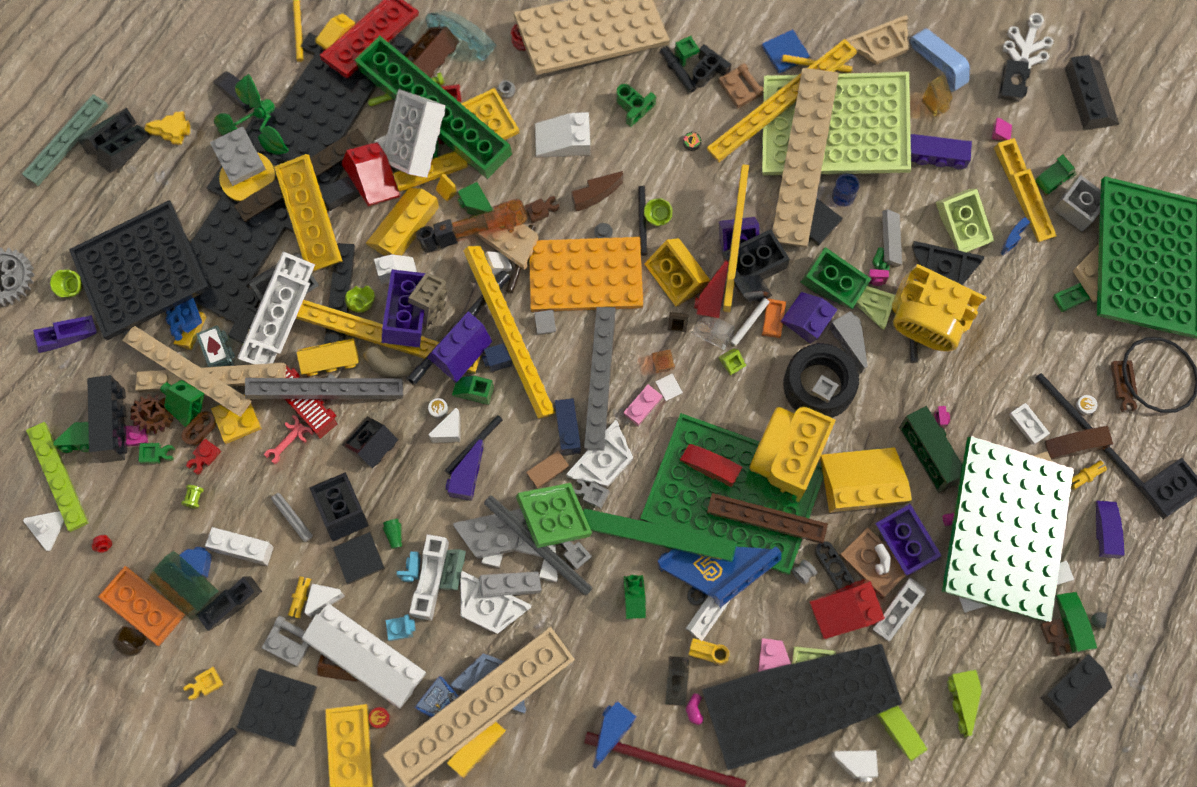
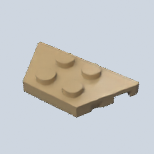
M907 15L849 37L846 40L859 54L877 65L907 53L909 49L907 40L908 17Z
M513 216L489 223L488 229H474L475 235L524 270L527 268L528 258L532 255L533 247L538 240V234Z

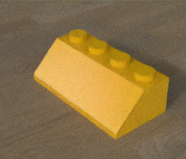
M409 188L371 235L366 245L384 256L392 254L402 256L417 237V231L424 227L439 209L437 198L424 189Z

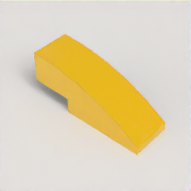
M494 722L458 750L447 764L465 778L506 730L497 722Z

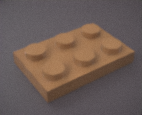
M867 528L840 554V557L862 579L871 581L873 589L884 598L906 575L886 544L884 546L891 557L890 569L886 574H877L875 566L880 564V558L874 548L884 543Z

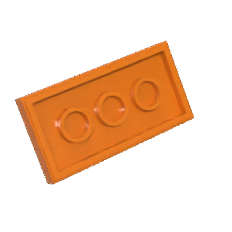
M127 566L123 567L98 596V598L158 647L186 615Z

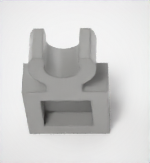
M578 480L577 482L582 485V489H574L577 496L584 495L583 500L601 509L610 491L593 482L588 487L583 480Z

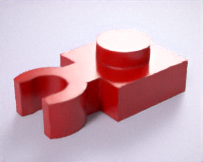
M204 439L192 453L196 458L189 460L186 466L190 469L193 465H197L193 472L198 475L203 469V464L205 463L210 466L222 451L207 439Z

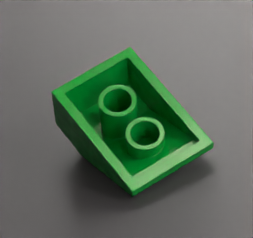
M825 247L817 254L800 283L818 295L853 309L871 278Z

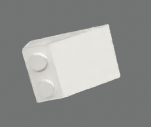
M589 112L569 113L535 123L536 157L590 155Z

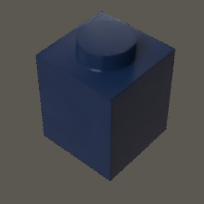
M505 343L484 349L485 356H482L485 367L489 366L490 372L512 366V360Z

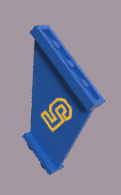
M776 546L773 549L736 547L733 562L672 549L669 553L665 552L662 554L657 562L661 572L664 570L712 597L721 608L781 561V551Z

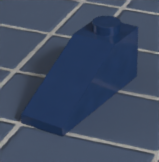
M574 398L555 400L561 455L581 454Z

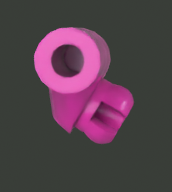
M693 693L686 706V713L691 723L700 725L704 719L698 709L702 697Z

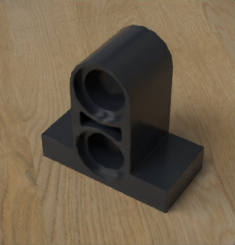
M705 44L699 48L698 58L701 61L693 69L692 80L698 88H702L717 73L722 76L730 73L731 63Z

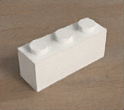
M213 527L205 545L212 552L268 566L274 548L267 541Z

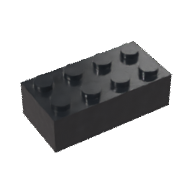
M111 375L87 378L89 453L101 463L125 460V454L128 452L124 437L126 435V424H124L126 408L123 405V399L126 398L125 389Z

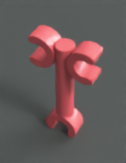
M292 415V418L295 420L294 425L285 423V426L291 432L275 449H268L264 454L266 458L275 454L274 459H272L274 465L279 462L280 454L297 436H299L302 442L306 443L303 434L306 432L311 435L314 434L309 427H304L295 415Z

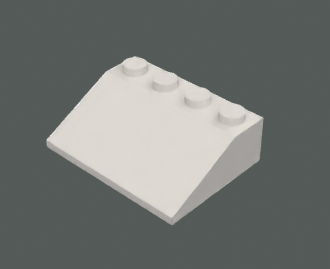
M398 90L383 149L391 166L407 174L427 178L431 168L432 156L435 152L437 137L440 133L441 121L445 114V105Z

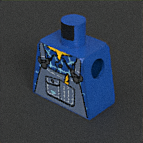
M439 676L415 708L425 715L432 717L459 696Z

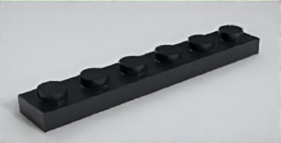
M337 243L342 262L333 265L328 307L348 313L349 308H347L344 299L346 293L351 290L355 244ZM326 328L324 344L345 340L346 334Z

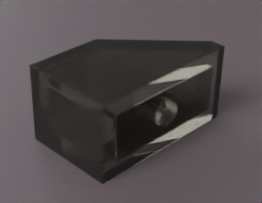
M669 656L665 704L686 705L689 658Z

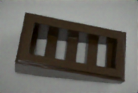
M670 312L668 330L685 332L687 330L689 314Z

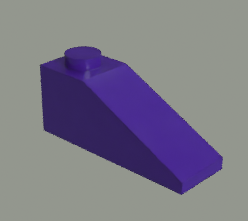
M483 440L477 441L452 472L451 479H447L445 490L448 491L449 497L473 501L484 449Z

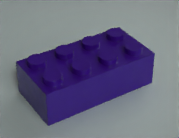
M391 269L381 343L420 347L425 310L408 303V298L426 273Z

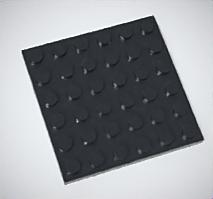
M171 200L69 249L103 338L106 341L210 290Z

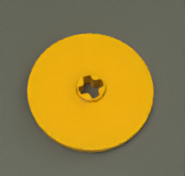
M257 153L266 170L232 186L222 167L219 179L225 194L231 199L241 202L275 180V170L267 157Z

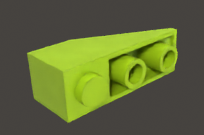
M977 670L952 674L948 677L949 680H947L948 690L950 693L952 692L954 698L952 706L954 712L958 713L959 717L958 729L961 734L963 733L964 738L972 736L982 692Z

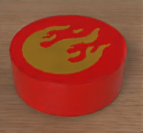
M382 707L374 708L369 714V722L373 727L382 729L389 724L390 714Z

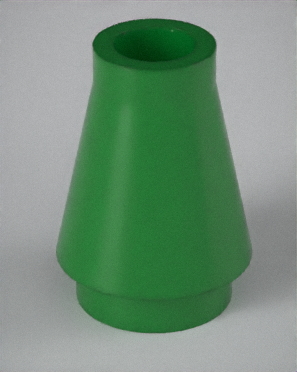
M399 519L383 522L384 527L382 529L391 549L402 547V524L399 523Z

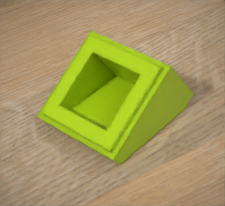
M735 348L718 357L729 375L736 373L746 366L739 350Z

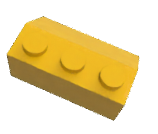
M679 238L667 239L644 263L676 307L700 293L710 281L709 277Z

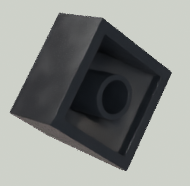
M367 416L344 441L342 446L365 465L373 468L381 462L382 457L388 451L393 449L398 439L385 425Z

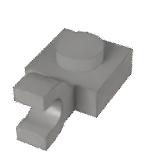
M571 541L560 543L567 550L563 556L576 570L592 557L580 542H577L575 545Z

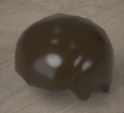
M126 626L121 627L113 638L115 649L120 654L129 657L138 655L147 643V639L140 631Z

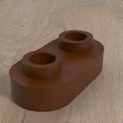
M208 411L199 413L182 431L183 441L189 446H196L201 443L216 426L214 415ZM210 420L208 425H204L205 421ZM196 434V438L191 440V436Z

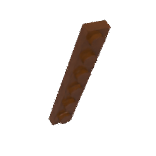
M714 493L711 495L707 514L820 544L824 543L828 523Z

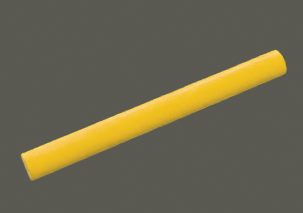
M293 0L296 61L303 62L300 0Z
M783 54L781 61L811 66L817 60ZM842 65L836 71L851 73L852 66Z

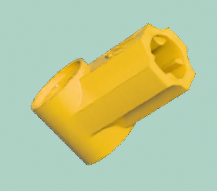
M693 638L688 656L722 666L728 662L730 652L724 645H716ZM723 651L726 654L725 659H716L715 652Z

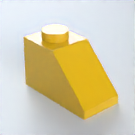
M341 13L329 20L315 42L326 50L351 29L356 22Z

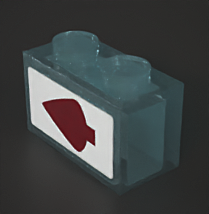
M217 325L196 333L208 367L234 365L232 358L235 357L232 347L227 346L226 341H229L225 330L221 331Z

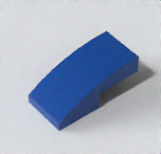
M1026 217L1011 231L1002 247V255H1005L1017 246L1021 240L1019 234L1030 223Z

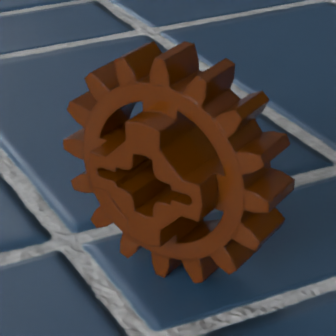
M148 394L147 399L141 396L139 401L135 400L130 411V420H134L133 426L139 425V431L146 429V434H149L150 431L157 434V430L164 432L165 427L170 428L174 416L165 409V398L160 400L158 395L151 398L150 394Z

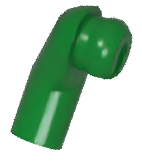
M881 247L877 249L872 263L876 270H889V265H886L887 263L883 261L884 248Z

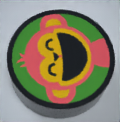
M695 132L687 133L683 139L684 147L689 151L699 149L701 146L700 135Z

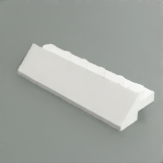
M284 251L282 252L237 357L238 359L251 364H270L274 362L277 353L280 354L309 288L310 283H308L315 264Z
M329 603L318 615H315L302 637L303 641L399 709L412 695L414 688L426 674L424 670Z

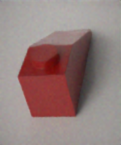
M725 260L700 293V298H695L694 309H697V314L719 318L729 260Z

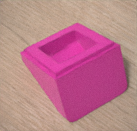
M996 118L993 125L992 139L1000 141L1011 139L1012 125L1000 118Z

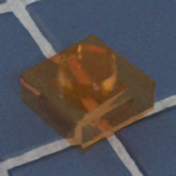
M671 349L652 353L656 373L675 369Z

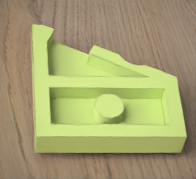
M867 286L855 305L881 329H885L895 295Z

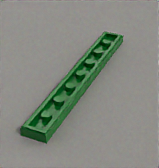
M584 508L583 513L593 532L733 562L737 546L736 541Z

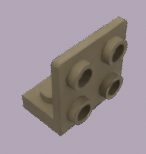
M426 272L408 298V303L425 310L424 329H427L430 324L433 325L436 321L437 313L443 311L446 305L444 299L448 292L446 290L447 281Z

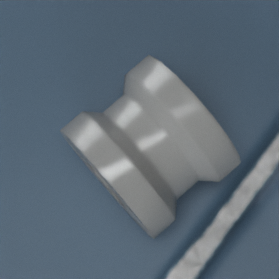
M803 559L800 562V566L795 567L792 573L801 583L806 585L809 582V578L814 577L817 571L807 560Z

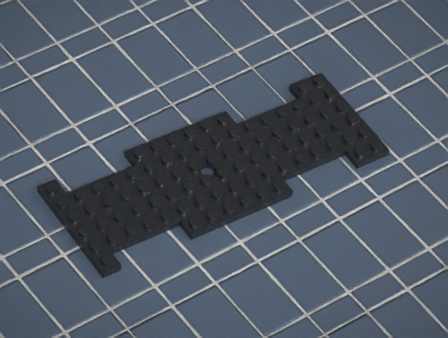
M312 33L307 35L301 47L303 51L314 55L280 108L275 107V110L270 113L271 118L268 119L265 125L273 127L279 133L289 151L277 155L269 153L262 147L258 136L261 134L259 129L265 118H257L254 115L245 129L256 152L267 157L273 167L280 162H287L305 154L311 158L346 136L377 88V85L361 73L359 69L346 78L320 59V54L325 49L315 42L318 36ZM342 162L316 177L320 190L338 181L345 170ZM221 165L207 186V190L219 196L220 199L190 243L210 290L194 297L196 305L235 323L246 303L255 308L260 304L253 290L249 289L247 282L257 276L285 230L295 232L284 198L249 221L244 222L234 208L239 202L228 197L220 185Z

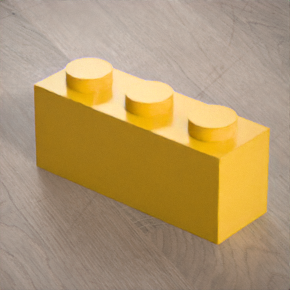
M355 338L301 348L296 352L301 374H307V376L316 375L321 370L326 372L336 371L337 367L344 366L345 369L352 368L359 363Z

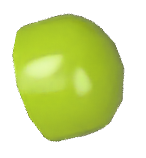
M662 198L651 199L644 207L645 218L651 225L663 226L669 223L672 218L673 209L670 203Z
M57 270L51 276L50 287L57 296L70 298L80 293L82 282L80 276L75 271Z
M367 285L364 288L355 286L346 293L344 300L347 308L350 310L364 313L371 309L375 300V293Z

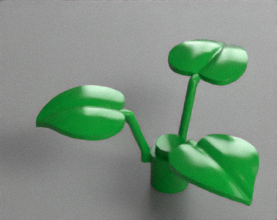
M247 74L237 82L235 91L241 102L249 104L251 108L254 107L253 112L234 123L229 114L220 113L214 118L215 127L224 136L236 130L238 124L254 115L257 118H265L259 129L261 132L258 136L260 144L269 153L277 155L287 153L289 149L285 146L279 133L273 127L265 126L268 119L271 118L270 113L275 110L274 103L270 99L261 100L250 74Z

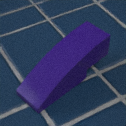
M92 315L54 322L51 327L33 330L38 353L76 343L97 333Z
M1096 501V539L1099 540V557L1120 559L1125 556L1123 528L1117 502Z

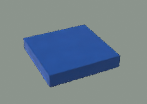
M793 29L762 43L763 50L779 74L799 65L782 62L783 54L810 59L809 53Z

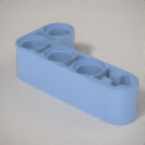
M925 28L910 38L912 48L945 74L944 81L949 91L954 92L969 82L970 66L967 59L930 30Z

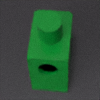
M183 380L173 385L166 382L161 386L160 392L166 395L165 409L183 426L187 427L201 413L204 393Z

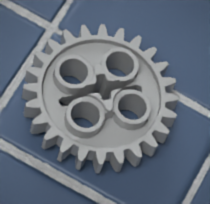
M0 248V304L3 307L6 306V302L13 305V299L20 301L19 296H26L24 291L31 290L28 284L34 283L31 277L35 276L32 272L34 268L30 264L31 262L23 253L20 254L16 249L12 251L8 248L5 252L3 248Z

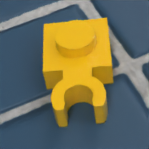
M211 667L195 677L197 683L187 684L183 689L185 691L194 689L193 695L188 698L189 700H195L199 697L200 692L207 696L224 684L216 669Z

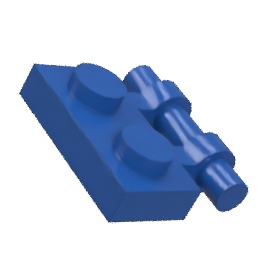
M194 298L176 306L174 311L168 310L166 312V321L170 325V333L177 341L182 339V330L189 333L202 323Z

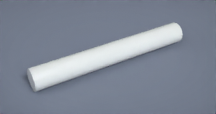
M766 298L761 300L730 341L732 345L736 346L769 304V300Z

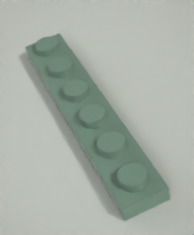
M93 94L26 168L22 175L39 186L78 142L77 139L91 128L109 105Z

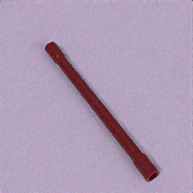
M587 731L584 743L597 747L599 734ZM618 742L611 750L712 781L725 787L746 786L747 780L718 773Z

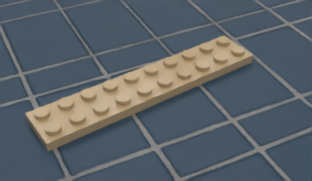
M802 68L772 230L780 244L808 248L839 72Z
M552 627L547 628L383 754L405 786L412 787L575 659Z

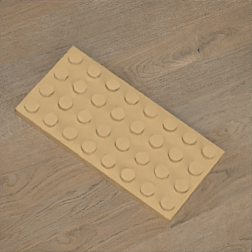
M567 0L514 12L515 22L536 75L668 45L670 41L653 0Z

